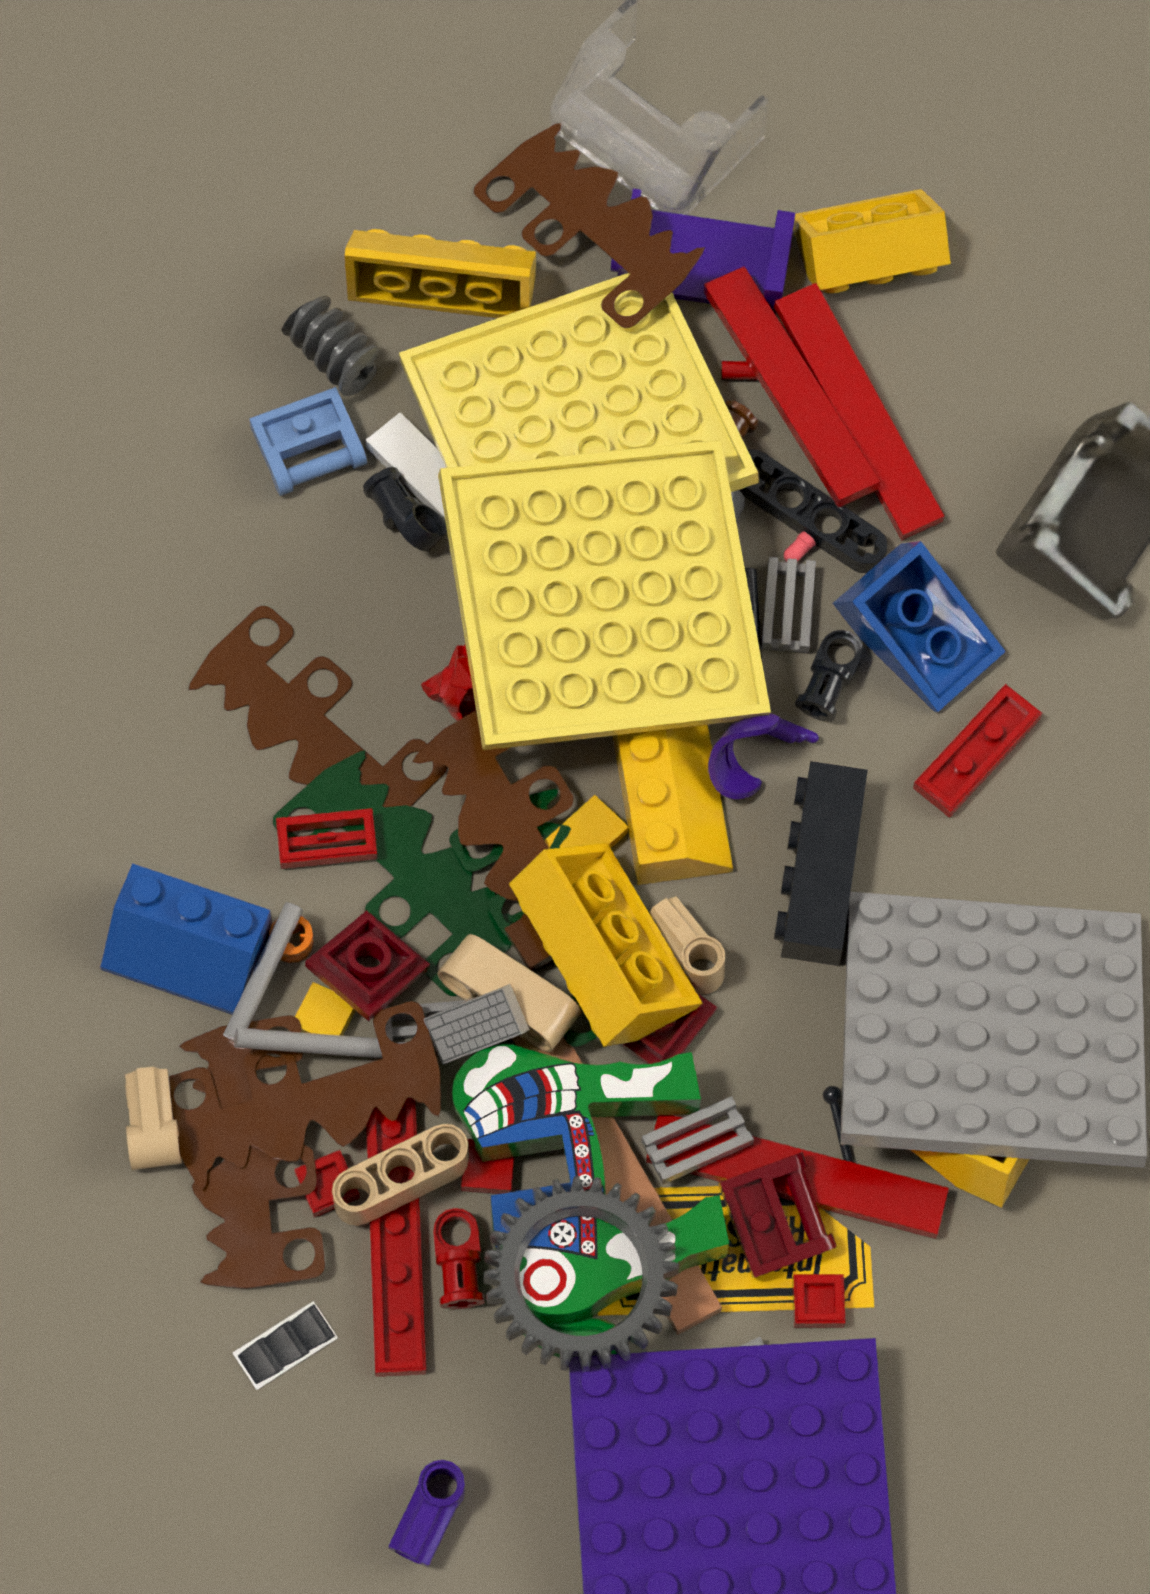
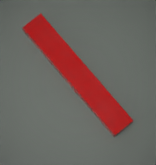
M745 266L705 283V296L837 507L839 508L878 490L880 486L879 478Z
M817 283L776 300L774 308L795 347L879 478L880 486L875 493L901 541L943 522L944 514Z
M413 1098L406 1099L397 1119L394 1121L386 1118L377 1107L373 1108L366 1124L368 1159L417 1135L416 1103ZM399 1166L392 1169L387 1177L395 1183L402 1184L411 1180L415 1173L408 1167ZM419 1198L370 1222L376 1377L426 1375Z
M658 1115L654 1130L675 1122L682 1117ZM704 1124L656 1147L660 1150L713 1125ZM730 1131L669 1158L664 1163L666 1167L672 1166L737 1135L735 1131ZM752 1136L754 1139L753 1145L688 1173L721 1182L803 1152L808 1165L803 1169L818 1208L934 1239L938 1235L949 1190L945 1186ZM647 1154L646 1163L652 1164V1162H651V1160H650V1158H649V1156H648V1154ZM785 1175L772 1179L778 1197L794 1201Z

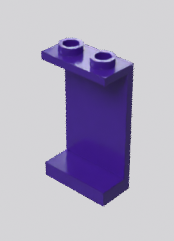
M633 188L631 200L641 197L642 190ZM652 210L653 219L649 235L652 236L662 231L671 230L673 232L671 253L684 252L686 254L696 248L705 247L703 254L690 273L672 292L675 299L710 304L704 294V284L745 266L769 306L777 314L774 304L776 300L783 297L795 212L777 210L775 228ZM614 259L611 260V272H618V276L628 274Z

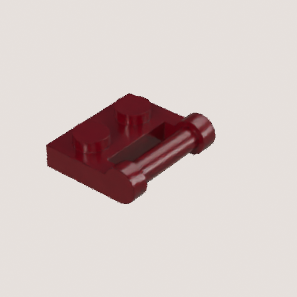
M803 1152L718 1182L752 1278L837 1247L833 1234H827L804 1172L803 1168L808 1165ZM785 1175L808 1241L799 1245L795 1244L772 1179Z

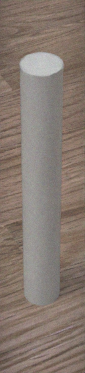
M285 902L223 1035L228 1039L234 1041L236 1028L248 1029L303 912V909L297 905Z
M236 1028L235 1048L382 1058L377 1038Z

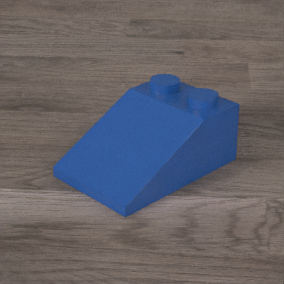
M921 541L899 544L832 603L860 640L934 712H939L1006 652Z

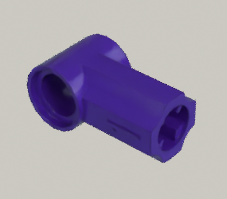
M437 1460L424 1467L420 1473L418 1485L390 1541L388 1549L416 1564L429 1568L456 1509L464 1499V1475L457 1465L450 1461ZM436 1475H449L455 1480L457 1487L452 1496L446 1499H437L430 1495L427 1486L429 1481Z

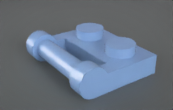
M336 387L249 418L250 428L271 473L279 496L293 492V486L350 465L355 469L367 464L362 444ZM338 439H341L345 448L287 469L284 465L283 460Z

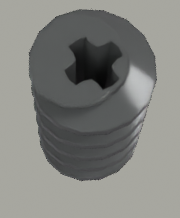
M323 295L314 301L305 303L291 313L284 322L281 331L284 335L290 336L293 345L301 348L308 360L314 361L316 368L320 372L326 373V377L331 384L339 386L338 389L343 396H351L363 390L377 372L375 360L378 358L380 350L376 345L364 348L368 340L367 335L359 332L352 336L356 327L355 323L352 320L340 323L344 315L343 311L340 308L329 310L332 303L331 299Z

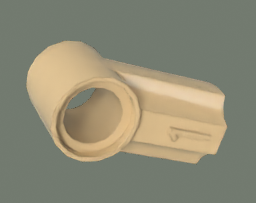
M677 896L663 899L652 907L649 914L698 994H710L716 991L722 985L725 978V950L722 944L706 934ZM699 959H706L714 963L715 966L707 971H700L692 967L691 964Z
M144 1067L125 1074L127 1107L130 1125L126 1126L131 1170L182 1164L178 1145L177 1120H173L168 1070Z

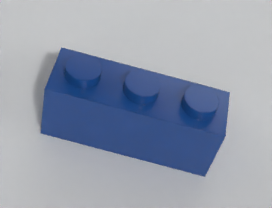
M132 863L113 909L100 968L102 971L233 1015L269 938V931L272 925L271 912L269 909Z

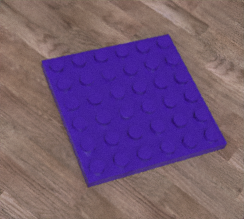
M876 1338L631 1353L630 1360L626 1362L618 1354H611L610 1368L604 1369L596 1355L591 1358L589 1372H583L578 1357L572 1358L569 1365L583 1594H896Z

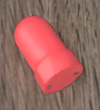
M804 531L801 532L796 540L784 551L785 561L787 562L789 558L797 559L798 562L816 545V542L809 534Z

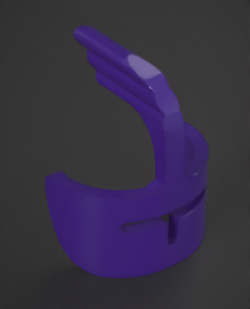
M772 713L734 721L711 751L708 762L710 779L715 789L727 798L744 799L750 797L760 790L762 781L748 774L739 765L733 751L734 740L766 733L787 743L795 741L801 743L804 740L816 743L819 740L818 734L779 718Z

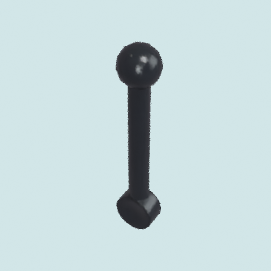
M828 1086L823 1091V1099L827 1104H830L843 1160L854 1163L850 1145L840 1144L841 1108L839 1102L842 1098V1092L836 1086Z

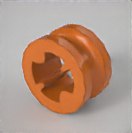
M300 916L292 933L296 934L299 931L303 933L300 934L301 944L295 947L289 942L280 959L281 961L288 963L299 962L306 959L313 949L312 927L303 916ZM277 919L271 925L269 936L274 928Z

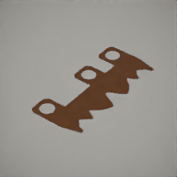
M561 122L554 124L520 144L475 185L474 195L491 211L500 213L508 209L531 187L535 189L550 205L523 228L522 238L540 255L551 256L581 230L630 274L604 297L601 302V308L619 326L631 328L684 281L703 254L705 247L696 248L686 254L684 252L673 254L670 252L673 235L671 230L662 231L650 236L653 215L650 202L646 196L637 197L616 206H607L608 198L618 178V172L613 169L597 166L575 170L574 167L579 159L580 151L577 149L555 152L556 140L554 138L561 129ZM500 176L512 179L514 191L507 199L494 201L487 196L486 188L491 180ZM549 219L559 221L563 226V233L558 241L545 245L536 240L535 230L541 222ZM628 290L639 292L643 297V305L636 314L622 316L616 312L614 303L621 293Z
M259 606L209 652L190 682L188 690H197L206 684H222L225 686L224 709L226 711L248 705L247 729L256 750H263L288 740H297L298 749L289 771V779L296 783L308 785L323 770L359 751H364L324 715L350 690L352 680L349 675L329 658L319 656L314 658L297 676L287 683L265 663L293 637V628L272 608ZM258 619H271L278 625L279 637L273 644L259 646L250 639V626ZM326 669L336 675L338 686L336 691L330 696L317 697L309 691L307 680L316 670ZM412 739L384 766L365 751V759L359 767L361 772L360 783L362 785L387 784L389 786L388 794L382 805L383 807L412 806L446 772L447 766L438 765L432 761L433 769L427 778L423 780L408 778L402 770L404 758L410 753L420 752L427 745L421 739Z
M474 711L444 728L415 755L412 762L422 764L433 761L435 764L448 767L449 770L441 792L443 795L448 796L466 795L458 816L460 844L466 846L502 845L503 852L486 876L484 884L491 891L508 900L519 901L509 883L543 850L549 849L537 827L570 809L574 798L559 771L549 765L543 766L517 782L510 784L495 756L511 747L483 750L477 711ZM540 779L553 781L560 790V799L551 809H539L530 801V787ZM552 960L543 966L550 965L555 962L554 960Z
M410 1001L376 1013L373 1025L383 1059L303 1084L301 1083L293 1052L261 1049L248 1052L243 1059V1065L252 1099L220 1109L213 1078L208 1069L197 1067L169 1076L173 1120H177L179 1131L178 1145L180 1156L197 1186L203 1191L207 1184V1170L211 1169L217 1157H222L238 1168H243L247 1162L251 1145L270 1158L288 1162L298 1161L302 1154L306 1129L311 1120L319 1123L337 1144L344 1147L363 1131L374 1107H377L386 1118L394 1121L397 1119L406 1099L413 1098L419 1103H425L431 1114L439 1117L441 1111L440 1069L429 1030L423 1020L425 1016L421 1005ZM399 1013L409 1014L417 1023L415 1036L409 1042L403 1044L392 1042L387 1037L385 1030L388 1020ZM267 1054L280 1055L287 1065L284 1078L275 1084H265L256 1076V1064L261 1057ZM196 1079L205 1087V1099L195 1109H183L178 1106L174 1098L176 1087L184 1080Z
M287 1015L251 1021L248 1029L269 1030L273 1027L281 1026L287 1028L290 1032H301V1024L295 1016ZM227 1025L187 1040L179 1046L184 1051L197 1052L202 1059L208 1061L209 1066L207 1069L211 1072L220 1109L252 1099L243 1059L248 1052L255 1049L235 1048L234 1041L223 1035ZM293 1052L297 1063L301 1060L303 1053ZM267 1054L259 1059L255 1072L259 1069L284 1066L286 1062L282 1057H273ZM196 1080L193 1083V1088L199 1092L206 1093L204 1085ZM253 1145L249 1147L247 1162L243 1168H238L224 1159L222 1163L207 1172V1184L203 1191L195 1182L191 1185L194 1194L203 1206L225 1221L212 1229L206 1237L208 1241L225 1251L227 1255L218 1265V1269L206 1274L200 1281L201 1283L247 1289L312 1279L323 1273L325 1269L323 1240L318 1229L308 1227L272 1233L269 1201L308 1195L316 1187L314 1153L310 1147L303 1145L300 1159L305 1163L307 1173L303 1182L296 1187L288 1188L280 1185L275 1177V1169L281 1160L270 1158ZM295 1239L309 1241L315 1250L312 1264L304 1270H292L287 1267L283 1260V1252L286 1245Z

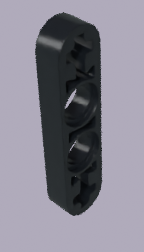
M748 449L755 467L760 469V474L758 477L759 483L740 489L745 498L797 533L806 532L814 539L816 546L858 573L869 572L886 557L887 540L879 529L845 506L838 508L830 496L766 453L755 449ZM766 483L771 485L767 494L764 493ZM793 489L801 495L803 501L797 507L786 508L777 501L776 496L782 490ZM821 515H832L839 520L841 526L834 533H823L816 528L814 521ZM848 529H852L853 532L851 539L847 537L845 544H840L842 541H844ZM868 543L874 545L873 554L867 552L863 557L857 554L858 545L861 547L866 546Z

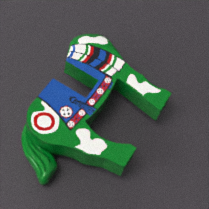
M509 1044L490 1046L471 1056L459 1069L453 1083L452 1093L455 1111L472 1137L475 1151L482 1162L564 1149L570 1183L561 1184L565 1192L571 1191L574 1176L580 1177L584 1191H589L595 1177L601 1178L602 1194L605 1195L602 1154L591 1117L690 1115L700 1110L701 1103L692 1052L677 1054L667 1060L652 1064H630L619 1061L611 1064L591 1065L566 1061ZM552 1186L539 1187L547 1197L552 1196ZM533 1189L491 1195L493 1231L508 1233L501 1224L503 1213L520 1218L515 1208V1201L518 1198L523 1199L531 1206L535 1205L532 1195ZM720 1195L704 1198L687 1213L667 1222L668 1233L658 1242L675 1243V1254L665 1259V1261L679 1263L678 1274L688 1268L726 1258L729 1240ZM569 1217L546 1226L529 1243L520 1265V1286L529 1309L545 1325L564 1334L588 1336L602 1333L616 1326L609 1321L592 1317L615 1301L640 1292L642 1286V1267L632 1242L618 1228L593 1217ZM494 1245L495 1250H501ZM615 1350L611 1351V1354H617ZM555 1353L553 1355L554 1357L560 1358V1354Z

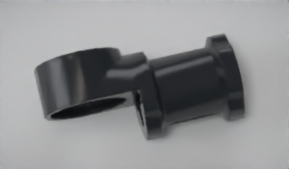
M388 467L372 475L364 483L363 492L367 498L374 499L383 513V524L390 530L398 528L405 540L413 547L421 551L431 550L446 533V525L443 519L432 508L420 504L417 498L409 496L400 482L401 473L396 467Z
M837 630L826 635L821 642L810 667L813 674L805 693L799 694L795 701L796 707L804 714L820 721H833L837 714L835 705L843 687L850 684L854 673L861 665L863 648L861 641L855 634L846 630ZM840 643L846 644L852 648L855 656L847 664H837L828 657L827 651L830 647Z

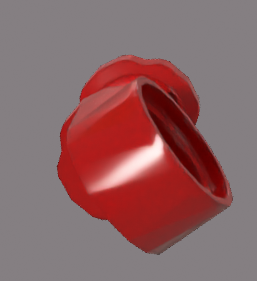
M452 1208L445 1210L436 1219L433 1230L436 1264L442 1268L444 1295L439 1298L440 1307L466 1309L485 1303V1295L479 1292L477 1263L481 1261V1250L477 1221L470 1212L464 1209ZM461 1220L468 1225L471 1231L468 1241L459 1246H453L445 1242L441 1232L444 1225L449 1221ZM458 1271L462 1272L463 1288H459Z

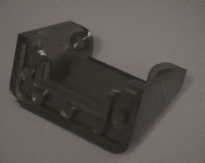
M1127 402L1095 414L1084 421L1072 434L996 550L997 557L1011 569L1100 620L1118 619L1132 605L1134 600L1131 596L1133 585L1126 578L1150 543V419L1132 402Z

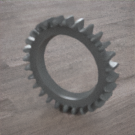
M574 1176L570 1192H565L558 1179L552 1180L551 1197H547L538 1186L533 1188L532 1195L535 1205L531 1206L523 1199L518 1198L515 1201V1208L520 1218L503 1213L501 1224L508 1233L492 1231L491 1243L501 1250H488L485 1252V1262L496 1268L484 1272V1284L498 1286L486 1293L487 1303L503 1304L494 1313L496 1324L513 1321L506 1330V1338L509 1341L523 1334L526 1335L522 1344V1353L527 1355L538 1345L542 1347L541 1364L546 1365L552 1356L558 1353L560 1354L561 1370L567 1371L573 1356L579 1358L583 1372H589L591 1358L597 1355L604 1369L610 1368L611 1351L613 1350L626 1362L630 1360L631 1356L628 1342L631 1341L644 1350L648 1347V1339L643 1329L656 1334L662 1331L663 1324L654 1314L670 1316L673 1305L662 1297L677 1295L678 1285L666 1280V1278L678 1275L679 1263L665 1261V1259L675 1254V1243H658L668 1233L666 1223L650 1227V1223L655 1218L656 1210L652 1206L637 1213L636 1210L640 1202V1195L637 1193L631 1195L624 1202L620 1201L621 1184L616 1183L609 1193L605 1195L602 1194L601 1178L595 1177L589 1191H584L579 1176ZM576 1216L597 1218L610 1223L622 1231L635 1247L642 1267L641 1291L631 1312L611 1329L588 1336L564 1334L545 1325L529 1309L520 1286L521 1261L532 1239L546 1226L558 1220Z

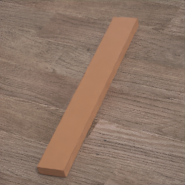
M520 1036L510 1038L512 1045L583 1064L573 1046L569 1045L564 1037H562L551 1052L538 1049ZM591 1117L602 1154L606 1195L616 1183L621 1184L620 1201L624 1202L631 1195L637 1193L640 1195L637 1213L652 1206L656 1210L655 1218L650 1223V1227L672 1221L613 1117ZM699 1266L688 1268L669 1279V1281L678 1285L677 1295L662 1298L673 1305L672 1312L667 1318L677 1335L721 1312L722 1306Z

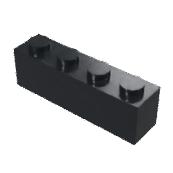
M810 761L807 778L798 776L794 805L803 806L801 822L791 821L787 846L788 850L796 851L794 867H784L781 894L790 896L787 912L778 911L774 940L783 941L782 958L839 966L868 772L866 769Z

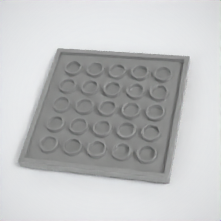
M850 892L847 917L840 1144L1144 1168L1147 1159L1141 914Z

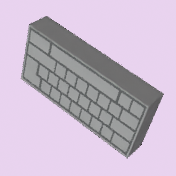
M511 984L423 1019L442 1065L530 1030Z

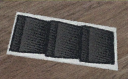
M313 1301L234 1351L233 1355L255 1389L258 1390L338 1337Z

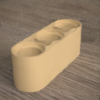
M467 935L437 973L442 983L465 1001L511 984L530 1029L518 1036L545 1052H551L581 1015L580 1007L570 996L476 935Z
M452 1124L437 1125L343 1171L337 1176L332 1189L337 1216L349 1225L360 1226L367 1224L456 1180L468 1167L469 1153L466 1135L460 1128ZM443 1144L452 1145L459 1151L458 1156L450 1161H441L435 1158L432 1153L438 1146ZM399 1166L408 1167L415 1173L411 1180L402 1184L391 1181L387 1175L392 1169ZM354 1188L362 1189L370 1195L365 1203L358 1206L348 1205L342 1198L347 1191Z

